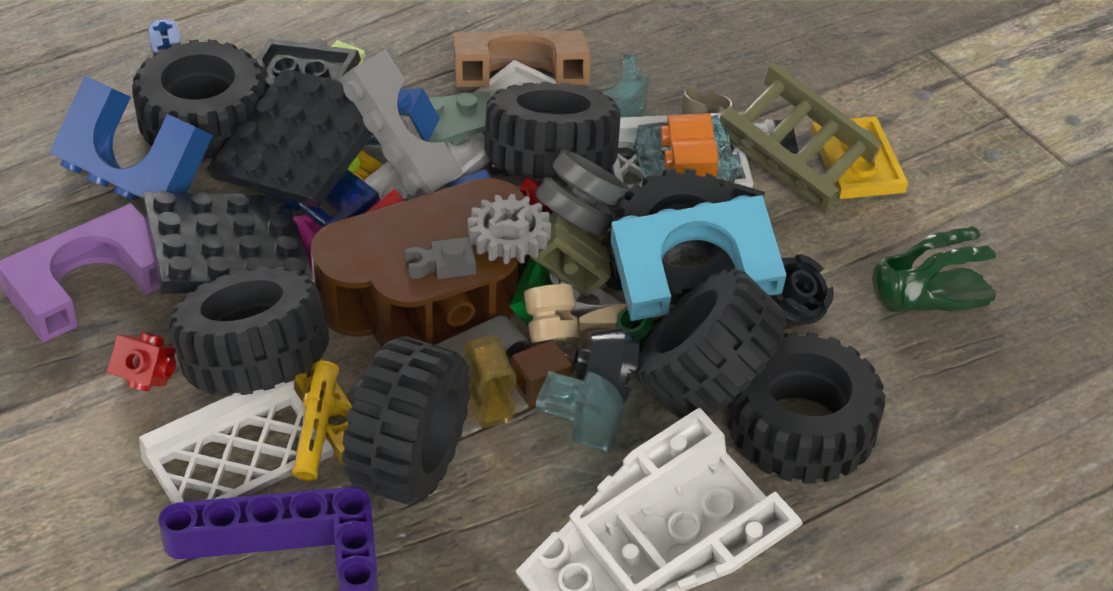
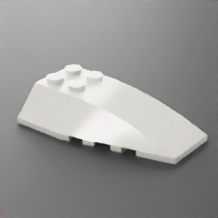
M699 407L634 449L623 460V466L612 477L608 475L597 487L598 492L584 506L579 505L569 515L570 521L558 533L554 531L516 570V574L529 591H686L734 572L802 526V520L776 491L767 497L727 454L724 434Z

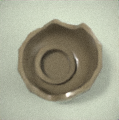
M695 85L684 89L683 114L723 113L729 106L733 108V101L727 96L717 94L713 88H710L705 94H700Z

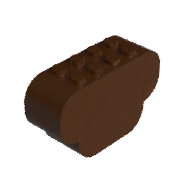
M482 178L340 220L323 227L312 240L311 256L313 280L316 288H318L327 326L333 331L346 336L361 337L373 334L378 343L383 347L388 341L403 336L437 345L495 317L506 316L511 320L515 312L511 309L510 303L515 291H517V286L530 255H525L524 263H520L515 257L511 258L508 264H504L503 257L498 256L495 260L490 261L489 252L478 254L476 253V245H471L476 262L475 275L437 279L436 272H429L422 278L412 279L408 275L405 249L420 247L425 250H431V241L469 237L468 218L472 217L473 207L481 209L482 200L485 199L493 203L495 202V195L501 196L503 200H508L510 194H515L516 200L521 201L525 196L516 186L509 182L493 178Z

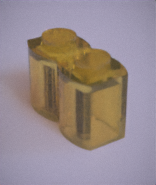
M497 335L470 340L464 350V359L470 367V403L482 428L510 422L515 413V402L511 394L516 386V375L503 345Z

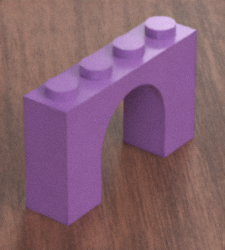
M131 203L0 260V286L2 291L43 343L78 327L72 299L60 286L59 282L68 272L79 266L90 263L113 264L125 270L146 295L160 289L145 219Z

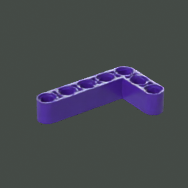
M358 487L177 502L168 505L159 514L158 522L164 551L172 558L190 559L335 545L338 590L378 591L371 500L368 493Z

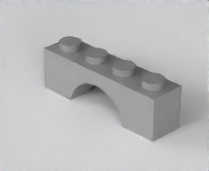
M386 49L354 67L339 79L346 96L354 102L363 116L366 128L375 135L382 146L385 158L394 165L402 178L404 188L414 198L434 192L463 173L445 142L433 143L421 140L414 136L403 124L398 112L397 99L405 79Z

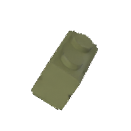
M553 212L549 216L551 238L548 239L546 250L538 249V257L530 258L565 283L573 285V288L583 296H588L611 277L609 250L576 225L569 223L568 220Z

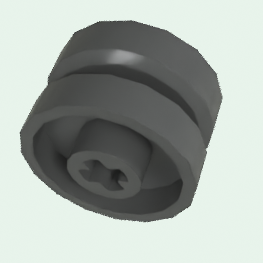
M561 149L552 164L560 178L545 177L536 191L537 198L551 210L591 233L600 236L605 235L614 219L606 206L616 208L620 200L626 199L627 191L630 188L616 176L589 159L570 150Z

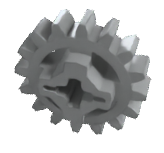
M510 194L508 200H503L501 196L495 195V202L493 203L484 199L481 201V209L473 207L472 217L468 218L470 244L476 245V253L478 254L489 252L490 261L495 260L499 256L503 257L504 264H508L510 259L515 257L520 263H524L525 255L528 254L536 258L538 257V249L546 250L548 239L551 238L549 213L542 212V204L540 203L532 206L529 205L530 198L527 196L518 201L515 194Z

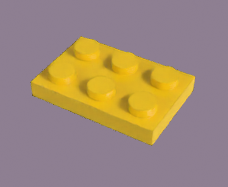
M877 116L850 118L860 127L873 132L882 144L872 164L860 156L835 183V186L839 188L837 194L839 199L906 193L908 181ZM812 122L810 131L812 137L822 128L816 122ZM832 136L819 150L827 171L849 148L835 136Z

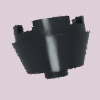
M797 254L794 258H781L786 272L783 291L781 294L770 295V297L783 309L786 328L818 322L825 316L834 297L833 286L828 288L825 279L820 274L823 267L812 258L802 254Z
M623 328L588 332L582 347H577L573 360V370H577V388L605 405L609 404V402L624 404L631 391L630 388H626L624 385L628 384L632 370L636 371L638 365L639 341H635L636 335L625 333Z

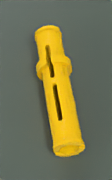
M318 361L315 363L310 391L304 395L303 406L306 410L299 437L296 460L292 470V475L303 481H314L318 477L329 415L335 410L336 399L333 395L339 367L329 361ZM323 391L320 409L317 412L320 392ZM313 428H315L312 449L310 451L309 445Z

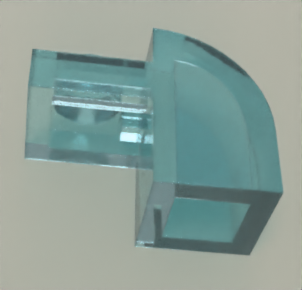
M549 371L536 399V410L574 421L572 442L611 452L622 426L624 403L618 390L609 381L595 373L588 371L584 381Z

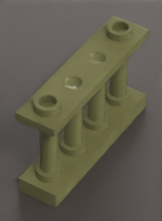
M772 62L768 66L764 82L768 87L743 113L737 112L729 106L720 115L717 132L825 214L833 206L839 191L835 183L860 156L872 164L877 157L882 142L877 139L873 132L860 127L798 81L791 71L781 68ZM780 95L795 107L770 133H765L755 126L753 121ZM807 115L822 128L797 154L791 153L780 142ZM832 136H835L849 148L825 174H819L808 166L807 163Z

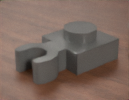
M469 237L431 241V250H425L420 247L405 249V262L408 264L409 278H422L429 272H436L437 279L476 274V262Z

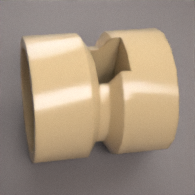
M553 284L524 291L526 312L533 316V320L528 323L531 346H537L550 340H554L558 345L580 339L577 317L571 315V310L576 306L573 285Z

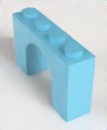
M763 195L755 197L738 196L731 201L715 204L704 202L693 208L682 210L665 209L657 214L642 217L631 215L612 222L611 244L631 321L669 314L671 294L662 259L672 247L689 240L708 241L721 247L732 259L735 269L746 272L769 296L781 294L783 291L786 272Z

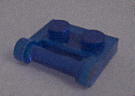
M347 169L325 199L327 203L339 211L336 216L332 217L322 208H315L285 199V202L293 210H301L323 228L331 223L366 213L380 201V197L375 189Z

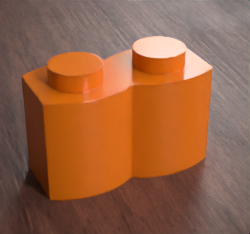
M710 113L667 115V126L660 127L661 147L668 148V150L664 151L665 170L674 168L676 174H682L685 168L696 169L695 175L705 177L706 173L717 177L719 161Z

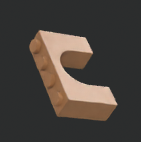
M582 30L453 32V64L456 87H490L489 73L496 69L505 68L513 60L528 67L541 68L551 72L554 75L556 84L590 85V51Z

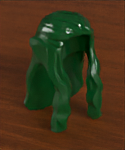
M973 226L952 229L948 232L933 233L909 250L894 256H884L879 260L873 269L872 276L876 298L887 310L893 312H908L912 310H943L952 312L990 305V302L996 298V290L983 279V275L967 268H955L948 271L940 270L948 265H961L968 262L996 258L995 252L989 245L959 247L947 252L933 254L923 264L912 268L914 261L926 250L977 240L980 237L979 230Z

